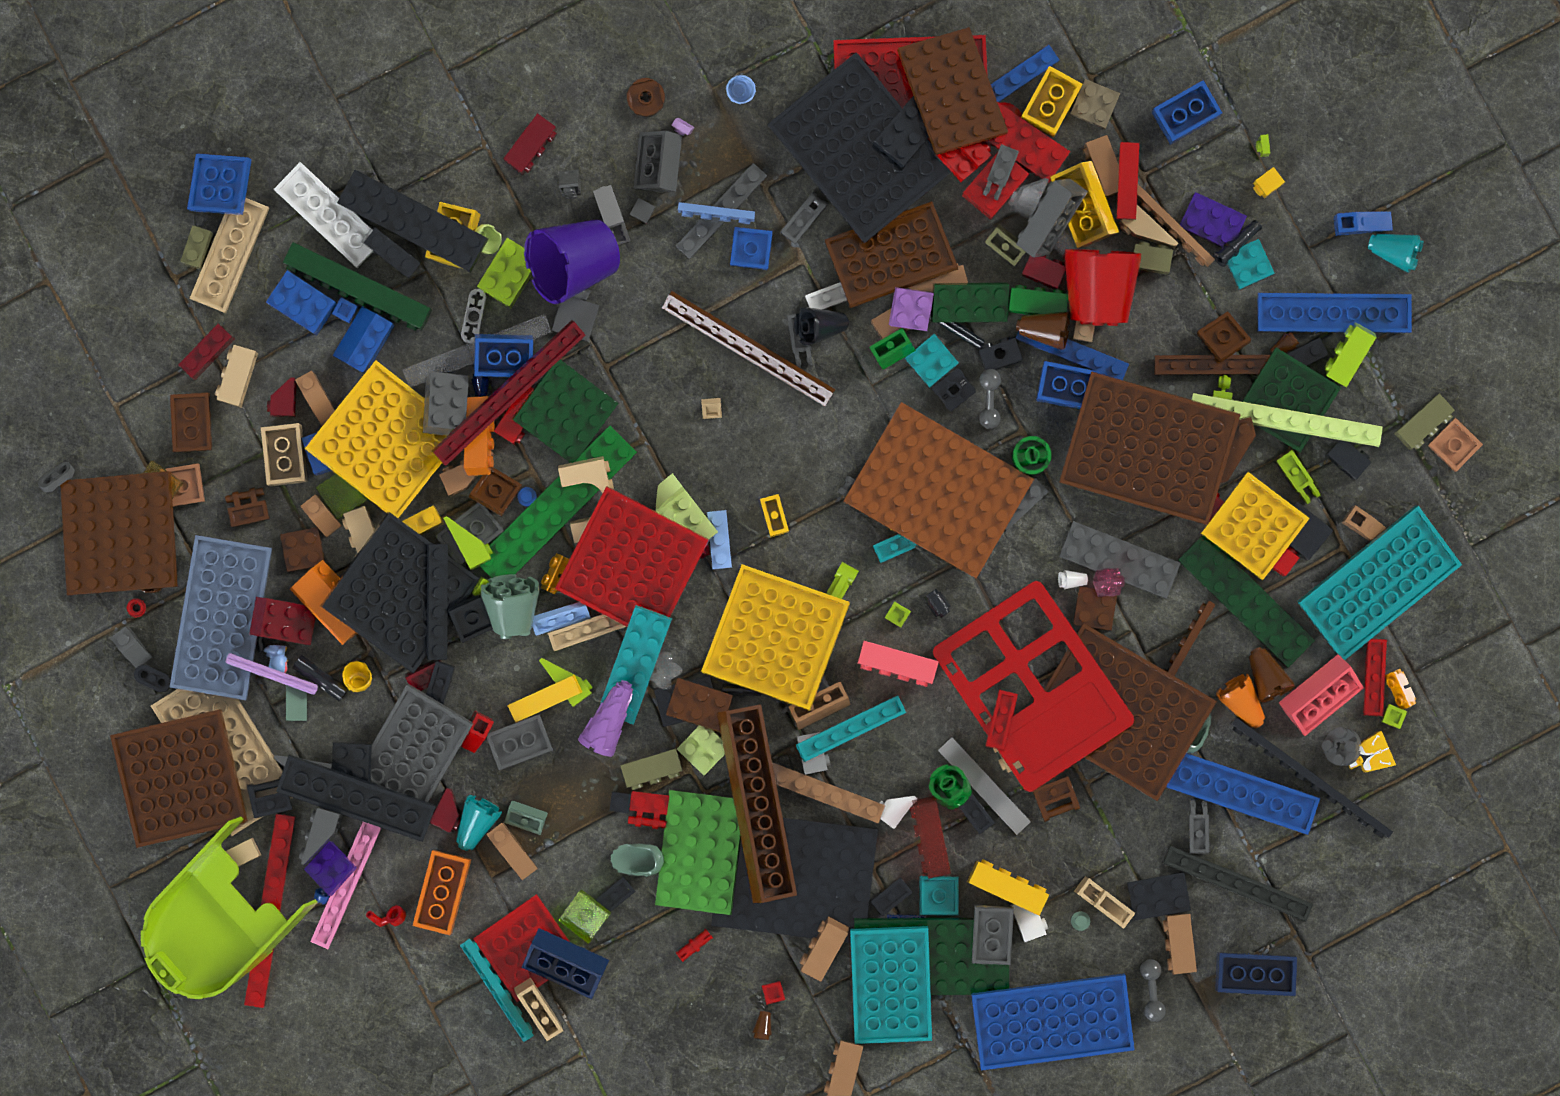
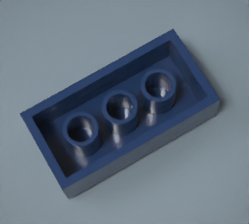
M1217 952L1215 991L1296 996V956Z

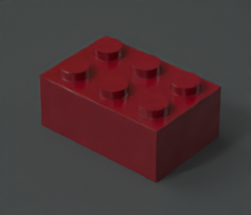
M256 597L249 635L311 645L316 617L305 605Z

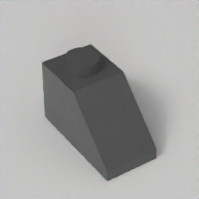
M125 626L110 638L135 668L153 658L130 627Z

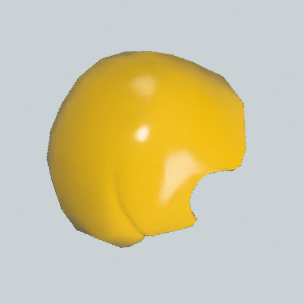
M354 661L344 667L342 673L343 682L349 690L361 692L371 685L372 673L366 663Z

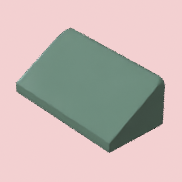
M286 685V721H307V692Z
M511 801L504 823L541 835L548 813Z

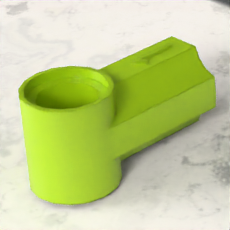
M842 562L826 594L842 599L859 571Z

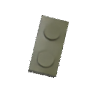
M1000 224L995 227L985 240L987 245L1014 266L1026 253V251L1016 245L1019 239Z
M192 225L180 262L202 270L214 234L209 230Z
M1139 242V244L1134 245L1133 252L1141 253L1140 271L1164 275L1170 273L1173 250H1170L1169 246L1158 245L1157 247H1152L1147 242Z

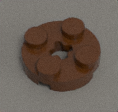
M641 78L636 80L629 88L627 102L630 109L636 115L650 117L662 110L665 102V93L662 86L653 79ZM643 93L651 95L649 102L640 99V97H643Z

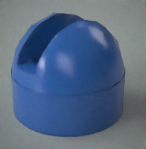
M317 888L314 899L318 903H322V905L326 904L330 896L322 888Z

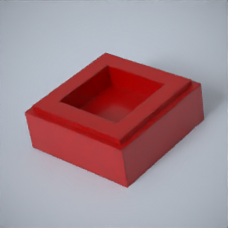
M781 981L762 985L766 1005L785 1000Z

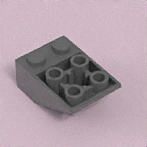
M322 807L317 808L316 811L313 810L310 822H313L312 827L307 830L305 835L307 844L305 848L301 849L299 859L302 860V865L309 864L323 847L339 832L344 815Z

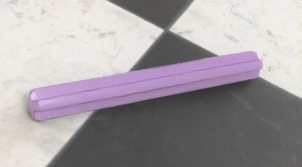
M231 653L227 655V664L313 695L317 692L318 686L316 684Z

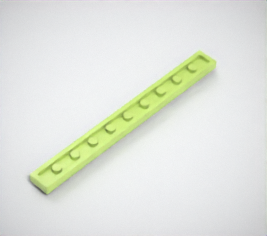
M1192 394L1191 400L1240 413V418L1251 416L1253 425L1380 446L1382 426Z

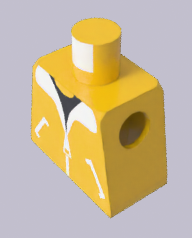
M1377 731L1361 741V745L1359 744V751H1361L1359 758L1348 766L1350 769L1360 766L1363 772H1369L1396 765L1382 731Z

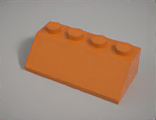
M322 560L299 579L290 590L343 645L357 633L320 606L340 579Z

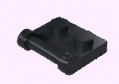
M281 776L279 779L260 784H247L254 818L293 809L290 796L281 793L256 798V792L278 787Z

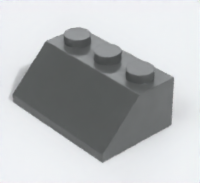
M669 131L639 133L634 189L676 192L682 135Z

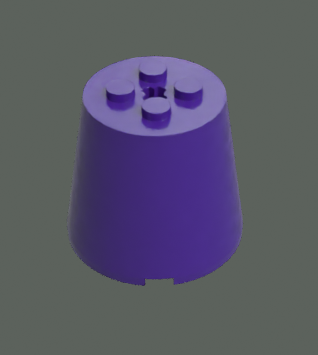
M600 220L536 229L528 234L525 241V264L527 269L530 268L534 279L531 281L538 293L552 304L565 302L615 274L619 268L620 252L616 238L610 228Z

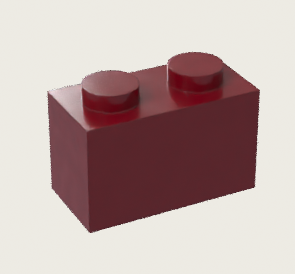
M1030 255L1021 276L1057 290L1066 267L1063 266V262L1057 259H1053V261L1046 259V255L1040 257H1032Z

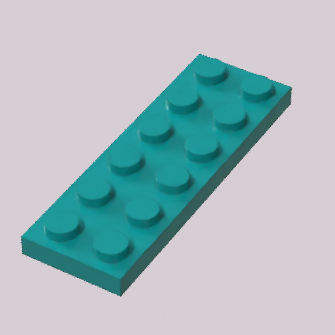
M638 605L634 608L601 700L603 703L617 682L624 680L632 684L633 695L626 712L625 722L633 725L672 620L670 617Z

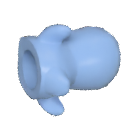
M269 645L264 649V652L267 653L266 656L270 657L269 668L286 673L288 660L285 652L287 651V646Z

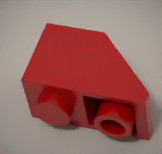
M474 710L469 720L474 724L461 747L473 753L477 751L486 739L494 723L491 718Z

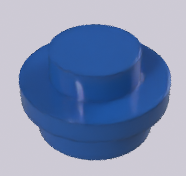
M524 487L518 492L517 498L521 505L530 506L537 499V495L532 488Z

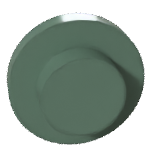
M1076 912L1071 917V924L1074 929L1083 931L1089 927L1090 917L1085 912Z

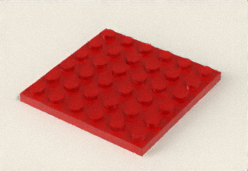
M606 486L555 589L626 627L629 625L636 605L671 617L710 539Z

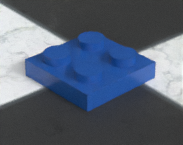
M734 227L730 266L768 270L773 231Z

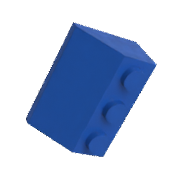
M361 307L333 356L365 374L373 364L395 325L378 314Z

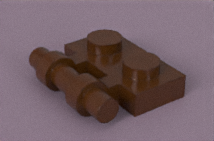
M255 487L249 488V491L240 493L236 491L232 492L231 495L225 496L227 503L234 502L235 507L227 508L232 528L270 519L266 500L258 501L257 497L265 495L263 487L258 489ZM251 498L252 503L241 505V500Z

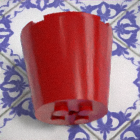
M1065 249L1070 320L1080 321L1079 324H1091L1092 322V325L1104 326L1105 323L1109 326H1118V323H1128L1141 262V253L1111 251V253L1099 254V250Z

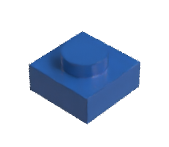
M341 297L332 315L350 323L358 306Z

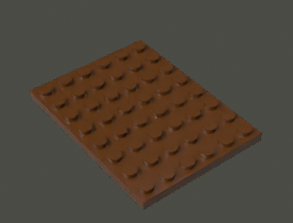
M1091 371L1059 482L1208 525L1241 414Z
M1083 623L1077 635L1134 716V723L1130 728L1084 758L1158 802L1217 701ZM1069 649L1044 689L1046 692L1052 691L1082 671V667Z

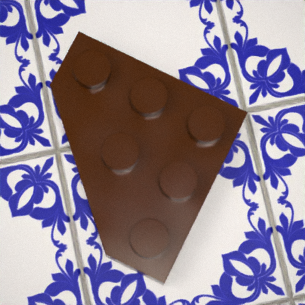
M1251 416L1239 419L1221 483L1229 480L1256 436Z

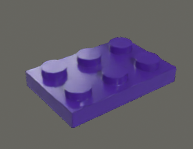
M1195 192L1180 226L1187 232L1223 248L1226 242L1232 241L1239 235L1247 216Z

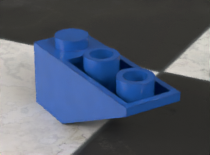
M1391 212L1338 213L1334 216L1335 236L1393 231Z

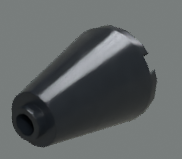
M810 307L800 308L799 310L801 311L796 314L794 320L795 333L800 336L801 340L799 341L805 346L816 344L846 331L849 326V319L842 312Z

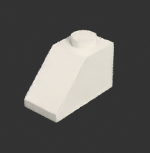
M915 796L887 799L885 802L881 800L880 804L886 805L881 820L895 829L917 798Z
M1015 904L1010 905L1014 907V916L1024 942L1046 935L1045 930L1048 929L1045 918L1041 919L1039 915Z

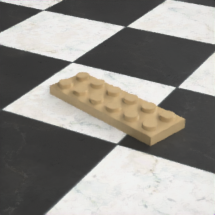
M245 198L243 215L224 214L190 296L191 300L223 313L227 312L269 207Z

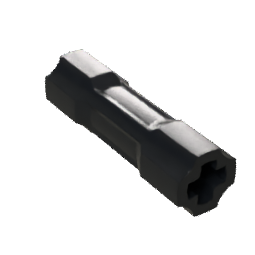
M303 655L298 658L292 667L338 701H341L349 690L344 684L318 668Z

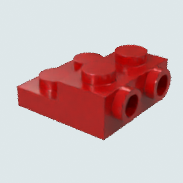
M979 142L937 156L960 182H963L992 155L990 154L989 146Z

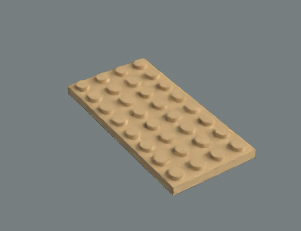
M176 689L151 705L161 723L222 709L248 820L246 823L239 824L231 833V836L261 819L262 817L254 818L247 784L253 783L255 785L279 779L283 770L274 759V755L239 699ZM277 787L256 792V798L278 793L276 792Z

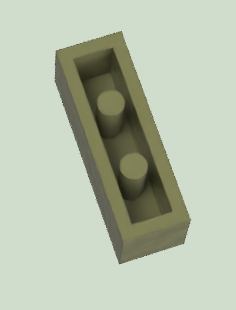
M1439 393L1394 434L1409 450L1413 448L1417 450L1425 443L1423 439L1427 435L1431 437L1439 430L1437 428L1442 422L1446 424L1453 418L1451 414L1455 410Z
M677 749L620 765L627 788L631 787L632 790L643 787L642 783L650 781V784L661 782V777L667 775L669 779L680 776L679 772L683 771Z

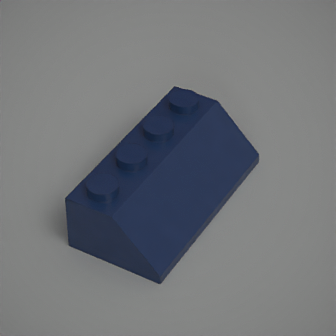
M539 928L530 945L522 968L592 999L609 960Z

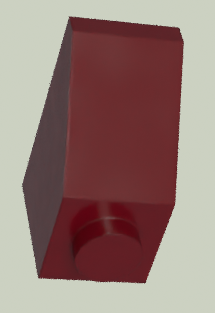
M291 377L271 395V401H267V412H270L272 417L296 416V378Z
M446 788L430 823L451 833L453 830L456 831L461 820H459L460 813L453 791L450 788Z

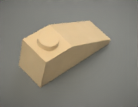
M1138 205L1136 220L1122 219L1119 223L1121 230L1127 235L1131 234L1133 237L1169 246L1173 249L1178 245V242Z

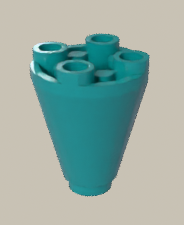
M1372 234L1368 249L1404 272L1409 273L1417 267V252H1421L1424 241L1420 240L1418 235Z

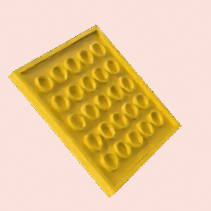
M375 360L305 447V450L386 513L390 512L399 518L442 462L434 455L432 450L447 436L423 433L425 398Z
M742 564L701 672L810 711L850 602Z

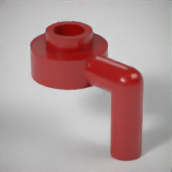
M396 905L391 907L383 918L378 917L372 911H368L366 917L379 927L389 923L393 926H398L405 921L406 911Z

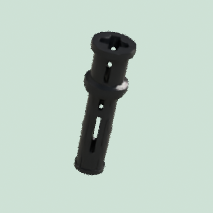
M1253 220L1232 241L1226 242L1219 252L1213 254L1217 264L1225 267L1232 257H1236L1239 254V249L1262 229L1261 224L1259 223L1256 226L1258 221Z

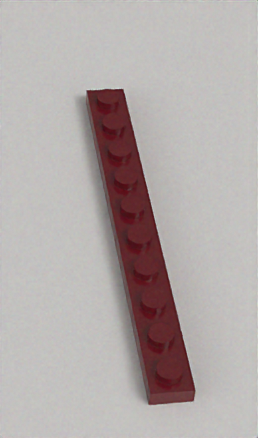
M571 320L432 450L443 465L446 466L586 336L579 326Z

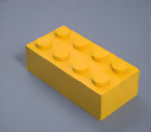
M1092 161L1079 163L1050 177L1052 182L1055 180L1072 179L1088 191L1068 223L1077 248L1089 246L1119 233Z
M986 860L976 861L967 880L968 883L1040 916L1049 894L1045 893L1047 889L1037 884H1034L1032 887L1028 885V880L1018 875L1015 879L1010 876L1011 872L1001 867L999 870L992 868L994 864Z

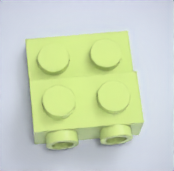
M698 726L677 748L704 776L725 755L722 736L719 737L714 730Z

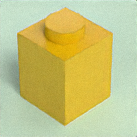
M1273 167L1254 181L1253 188L1259 196L1262 195L1266 198L1281 187L1285 181Z

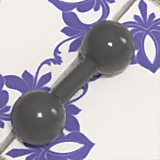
M987 369L980 375V384L986 389V409L980 413L979 421L984 428L994 429L1001 421L999 412L994 409V390L1000 386L1001 376L998 371Z
M1147 959L1140 966L1141 976L1148 980L1150 1001L1145 1005L1144 1014L1148 1020L1158 1022L1166 1014L1164 1004L1158 1001L1156 979L1160 977L1162 969L1159 962L1154 959Z

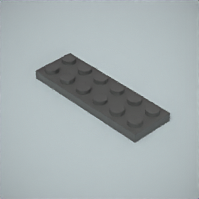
M1075 521L1072 522L1059 555L1060 558L1165 599L1168 597L1180 563Z

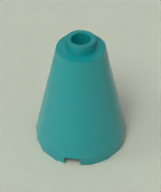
M474 795L466 797L456 842L459 844L458 847L465 851L473 850L502 814V811H499V807L483 798L480 801L475 800L476 796Z

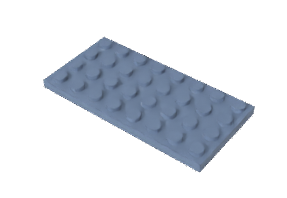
M195 535L170 688L247 700L251 672L227 664L226 658L231 653L254 661L258 636L249 635L255 599L256 597L264 598L272 548Z

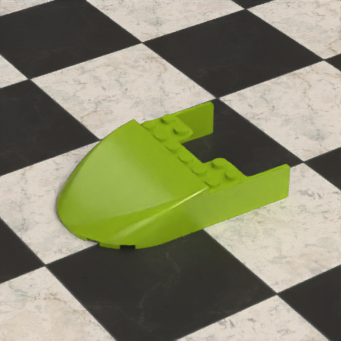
M242 817L228 821L155 898L144 916L145 921L143 930H141V946L144 947L146 955L144 959L153 976L165 988L175 994H181L191 999H203L224 992L262 962L318 903L315 899L303 904L287 920L271 903H265L255 911L234 888L231 882L238 876L239 867L222 848L221 844L244 820Z

